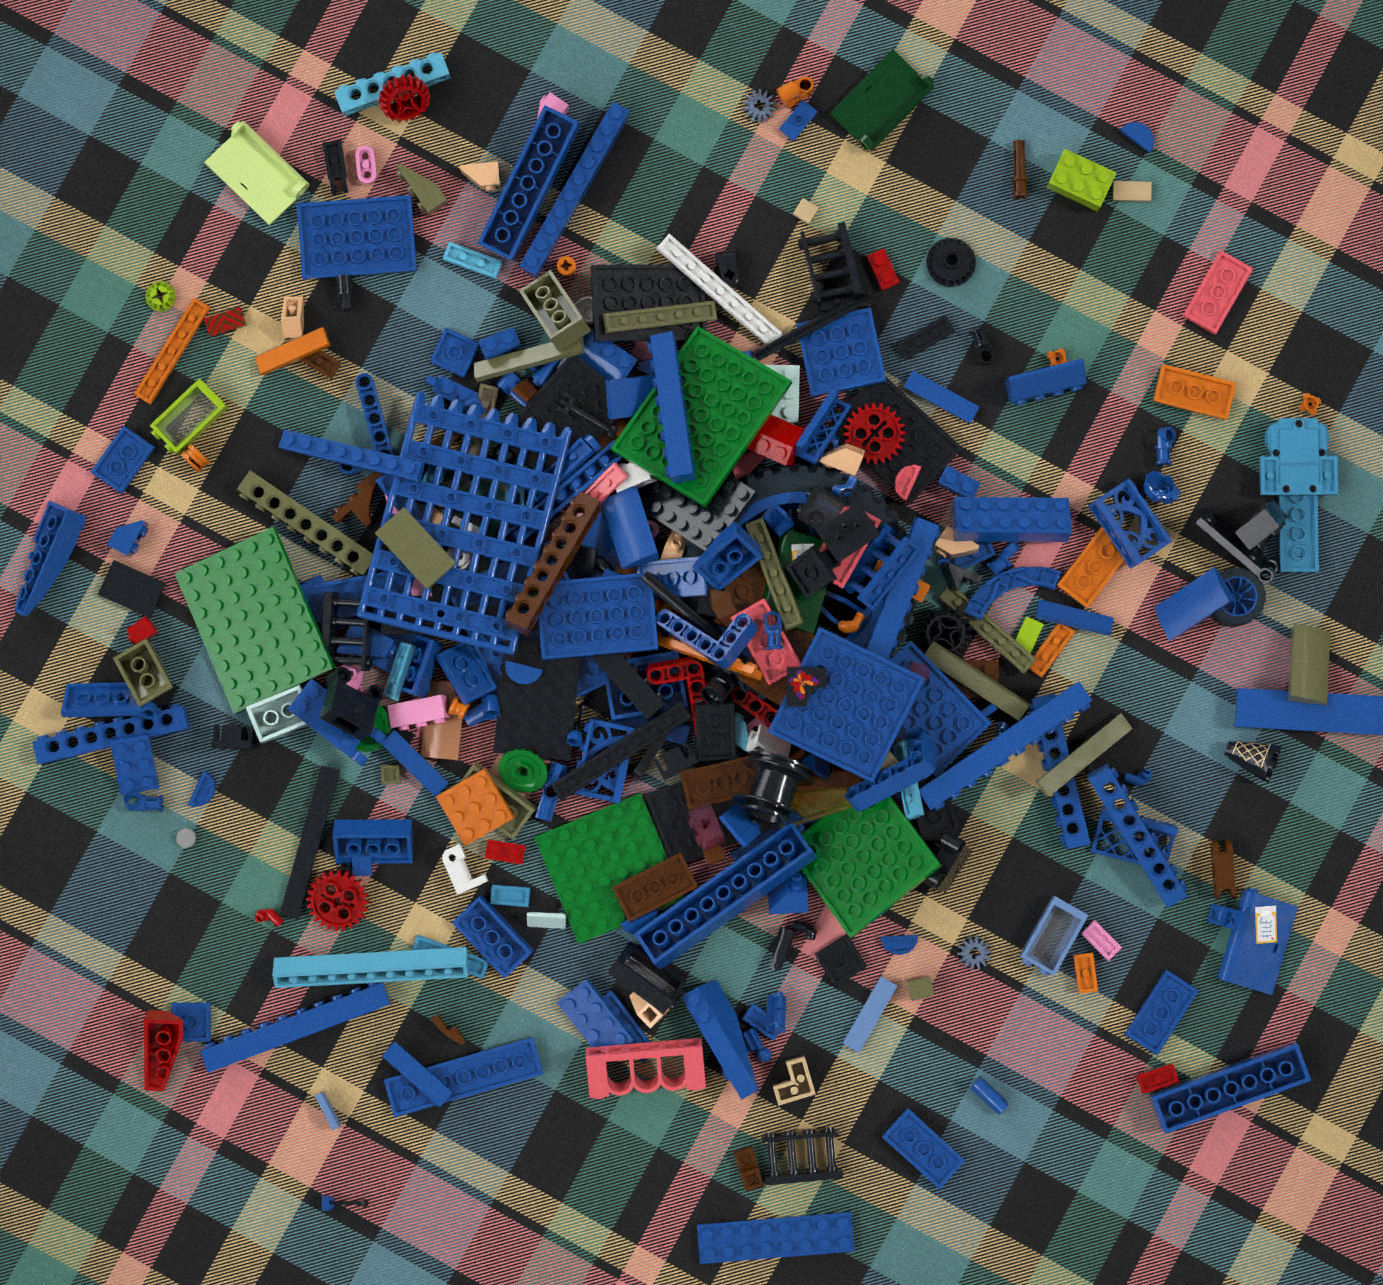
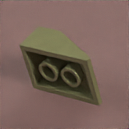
M144 639L113 657L139 707L173 688L163 662L153 643L149 640Z

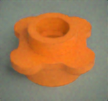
M1062 348L1047 353L1050 366L1068 362L1065 350Z
M1306 393L1303 395V401L1299 405V409L1309 412L1310 415H1315L1321 399Z

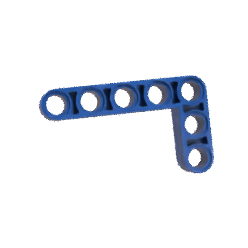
M361 373L356 378V386L374 448L371 450L381 453L388 451L390 455H394L375 382L369 374ZM364 378L370 380V384L367 387H361L360 385ZM368 397L375 398L373 405H366L365 401ZM373 415L380 416V421L377 424L370 422ZM379 433L385 434V439L382 442L375 440L376 435ZM339 463L340 470L348 476L369 471L356 467L346 471L344 470V464Z
M661 610L656 616V622L668 634L723 669L730 667L757 632V624L745 613L735 617L718 641L669 610Z
M922 727L912 730L909 734L910 757L879 772L873 783L864 780L849 788L845 793L846 800L856 811H862L930 776L936 767L934 741Z

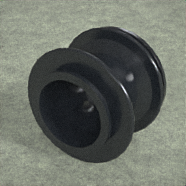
M749 751L748 758L744 759V764L756 772L749 794L736 793L732 796L733 800L741 805L740 810L757 819L778 825H790L791 821L803 820L802 814L791 807L798 785L811 786L814 784V770L785 756L765 751Z

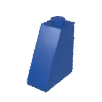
M350 626L345 637L363 638V627ZM373 628L371 656L386 659L389 656L393 657L398 649L396 646L397 642ZM339 645L336 652L342 655L361 656L362 646Z

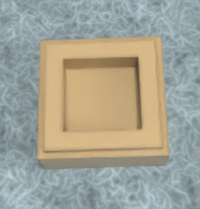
M802 198L793 216L809 225L819 207Z

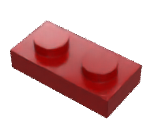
M884 248L867 255L866 258L881 291L900 283Z
M488 839L484 858L523 865L526 845Z
M1173 1063L1135 1075L1142 1094L1179 1082Z

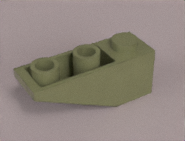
M400 163L396 165L399 170L396 172L402 182L406 180L409 185L407 190L412 197L416 196L419 200L417 205L422 213L427 212L430 216L448 204L447 199L437 184Z

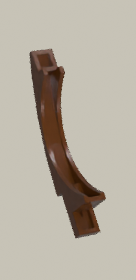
M453 433L449 449L464 435ZM444 436L432 440L430 445L442 447ZM373 472L357 484L356 487L361 492L352 494L345 506L340 505L333 511L334 515L332 518L340 524L351 513H354L369 529L372 526V501L378 487L375 480L383 474Z

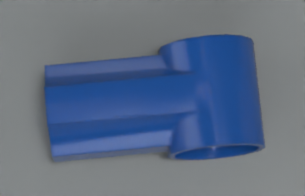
M514 373L505 374L496 385L507 395H511L517 402L526 407L529 402H525L512 390L521 380Z
M493 694L482 697V703L467 710L464 716L467 725L473 727L486 719H497V715L500 717L498 696Z

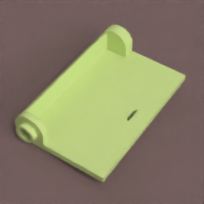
M238 121L231 128V137L204 163L270 226L308 189L310 184L245 121Z

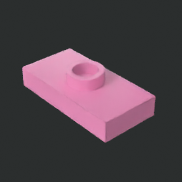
M1093 920L1081 932L1107 961L1122 948L1096 920Z

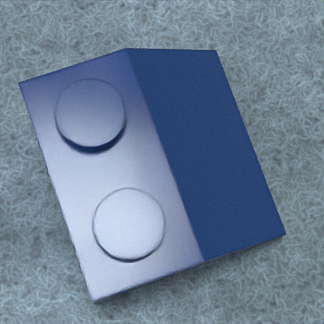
M736 803L721 815L719 819L744 848L761 833L759 831L761 826L755 819L751 821L747 814L740 810L741 805Z
M797 872L767 893L769 915L808 913V891L805 874Z

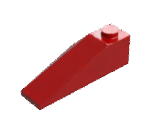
M148 1010L144 1018V1090L164 1091L183 1040V1019L169 1011Z

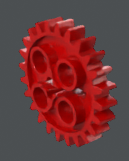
M875 403L872 404L871 408L865 404L864 410L858 407V414L852 412L853 419L847 418L846 420L850 425H844V429L848 430V432L843 433L844 437H848L844 444H850L865 450L863 458L866 459L867 465L870 460H873L874 465L877 464V460L884 464V458L891 461L890 454L897 456L898 454L895 449H902L898 443L905 442L900 437L906 434L905 431H900L905 426L904 424H898L901 417L895 418L896 411L890 413V406L884 410L882 403L879 405V408H876ZM876 416L879 419V424H870L869 417ZM884 421H886L887 424L877 434L878 438L874 436L869 441V443L865 447H863L862 444L870 437L871 430L873 432L876 431L877 428ZM890 429L893 432V437L885 438L883 430ZM857 430H863L866 433V437L859 439L855 433ZM871 443H877L880 446V450L872 452L869 446Z
M333 869L330 870L329 875L323 872V878L317 876V883H311L314 889L310 888L308 890V893L311 895L306 900L311 901V903L307 905V908H313L310 915L316 914L314 921L321 920V927L324 924H328L327 930L334 926L335 932L338 931L339 927L345 931L347 925L352 929L354 923H360L359 918L363 919L365 917L363 912L368 911V907L365 905L369 904L370 900L365 899V897L369 895V892H363L366 885L360 886L362 879L356 881L355 873L351 877L348 876L349 870L345 874H342L341 869L337 871V874H335ZM327 885H334L336 887V891H329ZM348 890L352 891L355 897L349 898L345 892ZM336 897L340 898V903H336ZM327 902L331 908L325 910L321 904ZM340 909H347L349 915H342L340 913Z

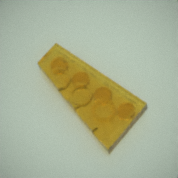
M848 788L796 791L791 808L801 813L803 820L792 822L796 826L852 808L853 806L845 798V793L848 794Z

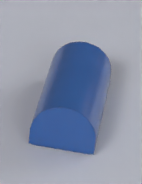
M979 1076L970 1086V1089L998 1115L1008 1107V1101L982 1077Z

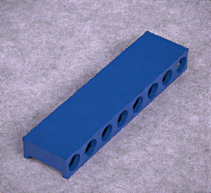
M1235 689L1234 727L1383 736V696L1328 693L1327 705L1288 701V691Z

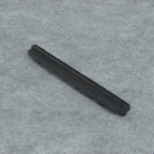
M851 299L753 352L755 358L760 361L857 309L856 302Z
M647 571L643 574L641 581L697 629L716 641L722 636L720 632L650 572Z

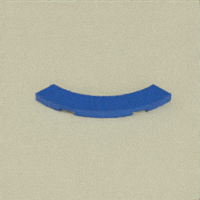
M1040 566L1018 567L1004 571L988 580L978 589L967 604L964 613L981 621L988 607L998 597L1011 590L1028 586L1055 590L1062 571Z

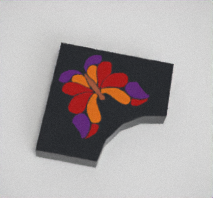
M787 667L786 706L806 707L810 695L817 689L826 687V667Z

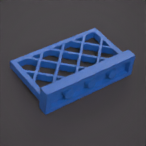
M1102 806L1090 851L1141 865L1138 859H1135L1132 854L1133 851L1128 847L1125 838L1122 837L1119 828L1115 825L1106 807ZM1127 815L1124 818V821L1131 822L1134 820V816ZM1145 817L1149 824L1146 826L1149 832L1157 833V838L1162 835L1170 837L1168 844L1163 847L1167 849L1168 858L1166 860L1168 861L1175 835L1178 832L1177 825ZM1103 820L1112 822L1115 828L1104 833L1101 828ZM1117 831L1122 840L1111 845L1107 836ZM1137 831V832L1134 834V836H1136L1137 838H1139L1137 834H1139V833L1142 832V831ZM1103 838L1110 845V847L1104 850L1096 849L1097 842ZM1124 842L1128 852L1119 855L1115 852L1114 847ZM1156 864L1154 868L1161 870L1164 865Z

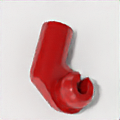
M260 909L255 914L257 922L271 921L277 928L284 922L273 909Z

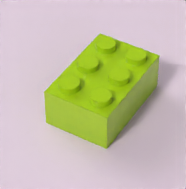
M1064 149L1046 188L1098 212L1116 172Z

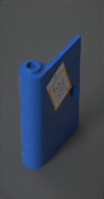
M1248 887L1247 890H1243L1237 911L1249 914L1245 931L1243 933L1231 929L1217 979L1272 995L1298 906L1258 894L1259 890Z

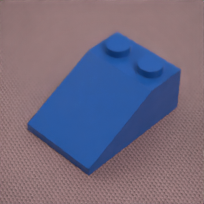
M734 521L719 533L692 567L714 589L720 591L762 558L761 547Z

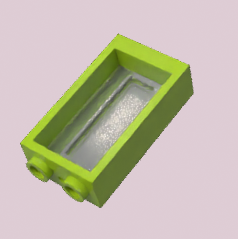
M199 378L150 425L153 429L151 433L158 440L162 438L167 443L164 446L171 454L175 452L180 455L228 407Z

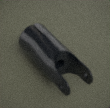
M782 926L779 927L772 950L773 960L771 968L776 971L782 968L783 962L789 956L796 931Z

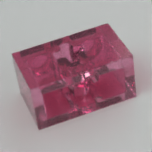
M710 802L688 811L691 818L687 820L691 829H696L697 835L694 836L698 846L702 845L704 851L726 843Z

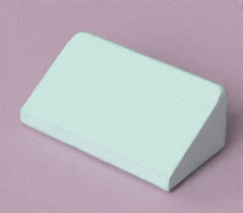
M528 912L527 926L564 929L566 927V915L563 913Z

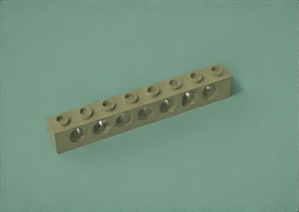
M252 471L248 472L237 488L241 492L239 496L248 502L250 499L257 503L255 507L264 513L266 510L271 512V517L277 522L281 523L282 520L288 524L286 528L295 534L298 531L304 535L302 539L311 545L313 542L320 546L318 550L328 555L330 552L335 556L334 560L342 566L346 563L351 567L349 571L355 575H367L373 555L371 552ZM262 488L264 495L256 498L255 491ZM279 499V507L271 508V501ZM289 510H295L296 515L293 519H287L286 513ZM306 520L311 521L310 529L303 530L302 523ZM326 531L327 538L319 541L318 533ZM336 542H342L343 548L341 551H334L333 546ZM353 552L359 555L356 562H350L349 556Z

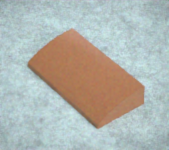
M430 681V690L427 693V697L448 695L450 707L456 697L452 684L450 682ZM453 714L451 718L445 719V723L434 724V721L427 722L428 726L423 727L421 756L459 761L463 720Z

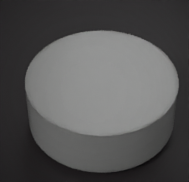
M189 828L181 829L176 836L177 843L184 848L193 846L197 839L195 832Z

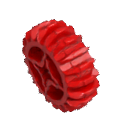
M401 74L400 78L394 76L393 81L388 80V85H382L383 90L379 91L380 108L385 116L390 117L392 121L397 119L399 123L402 120L408 122V119L411 118L415 121V116L421 117V112H426V107L429 106L430 94L428 87L422 79L419 80L417 76L412 78L410 74L407 77Z

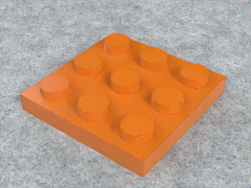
M486 768L436 796L464 846L515 818Z

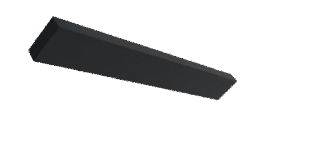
M679 701L552 783L551 787L561 801L690 719V714L682 702Z
M321 765L279 913L281 915L299 919L341 770Z

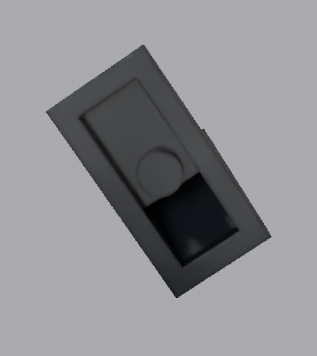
M941 562L940 564L949 590L958 591L961 583L967 585L980 583L982 576L951 563Z

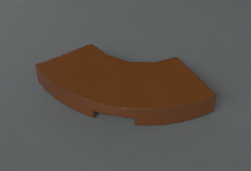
M711 589L709 596L712 611L721 624L728 628L732 623L730 617L739 613V611L734 608L731 602L730 592Z

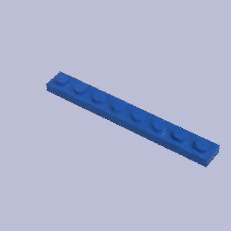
M285 429L278 446L281 450L419 482L424 464L419 461Z

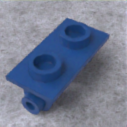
M777 991L775 995L767 994L766 1031L784 1034L786 996L783 995V992Z

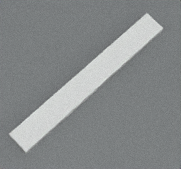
M668 234L656 248L765 345L784 335L672 235Z

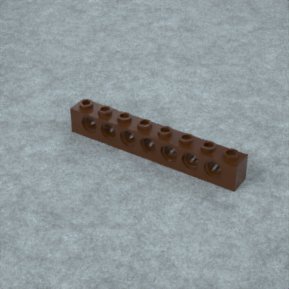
M579 492L577 497H573L569 511L563 514L559 528L553 531L551 542L545 545L541 559L535 562L533 573L525 579L523 590L517 593L512 609L509 608L505 614L507 627L526 636L530 634L602 509L600 500L582 492ZM578 513H584L582 517H576ZM575 529L574 532L567 533V530ZM559 545H566L563 549L557 548ZM552 560L557 561L554 565L548 564ZM543 576L548 577L544 581H539V578ZM531 593H538L535 597L529 596ZM522 609H529L526 613H520Z

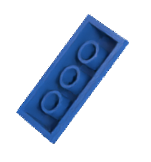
M1083 358L1010 376L1005 381L1010 404L1015 403L1016 406L1027 404V400L1034 399V401L1046 399L1045 396L1050 394L1053 397L1064 394V391L1070 389L1071 392L1080 391L1083 389L1082 386H1085L1087 383Z
M412 819L335 820L333 843L336 864H342L343 862L352 864V857L371 856L372 864L413 863Z

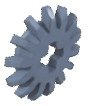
M759 89V94L757 95L753 90L751 91L752 97L746 95L749 101H743V104L747 105V107L743 108V111H749L745 116L749 117L752 115V122H754L755 118H758V123H761V118H764L765 122H767L768 115L771 118L773 117L771 111L776 112L777 109L773 108L772 105L777 104V102H771L774 96L767 97V90L764 95L761 94V89ZM757 101H761L762 104L765 103L762 111L754 107V105H757Z
M968 936L969 942L963 939L962 942L965 945L958 946V948L962 949V952H957V955H962L963 957L959 962L965 961V968L970 964V970H973L974 965H977L978 970H980L981 963L987 966L984 962L985 959L991 960L990 957H987V954L992 953V950H986L990 944L984 945V938L978 941V936H975V940ZM974 947L980 952V955H977L975 959L969 954V951L973 950Z

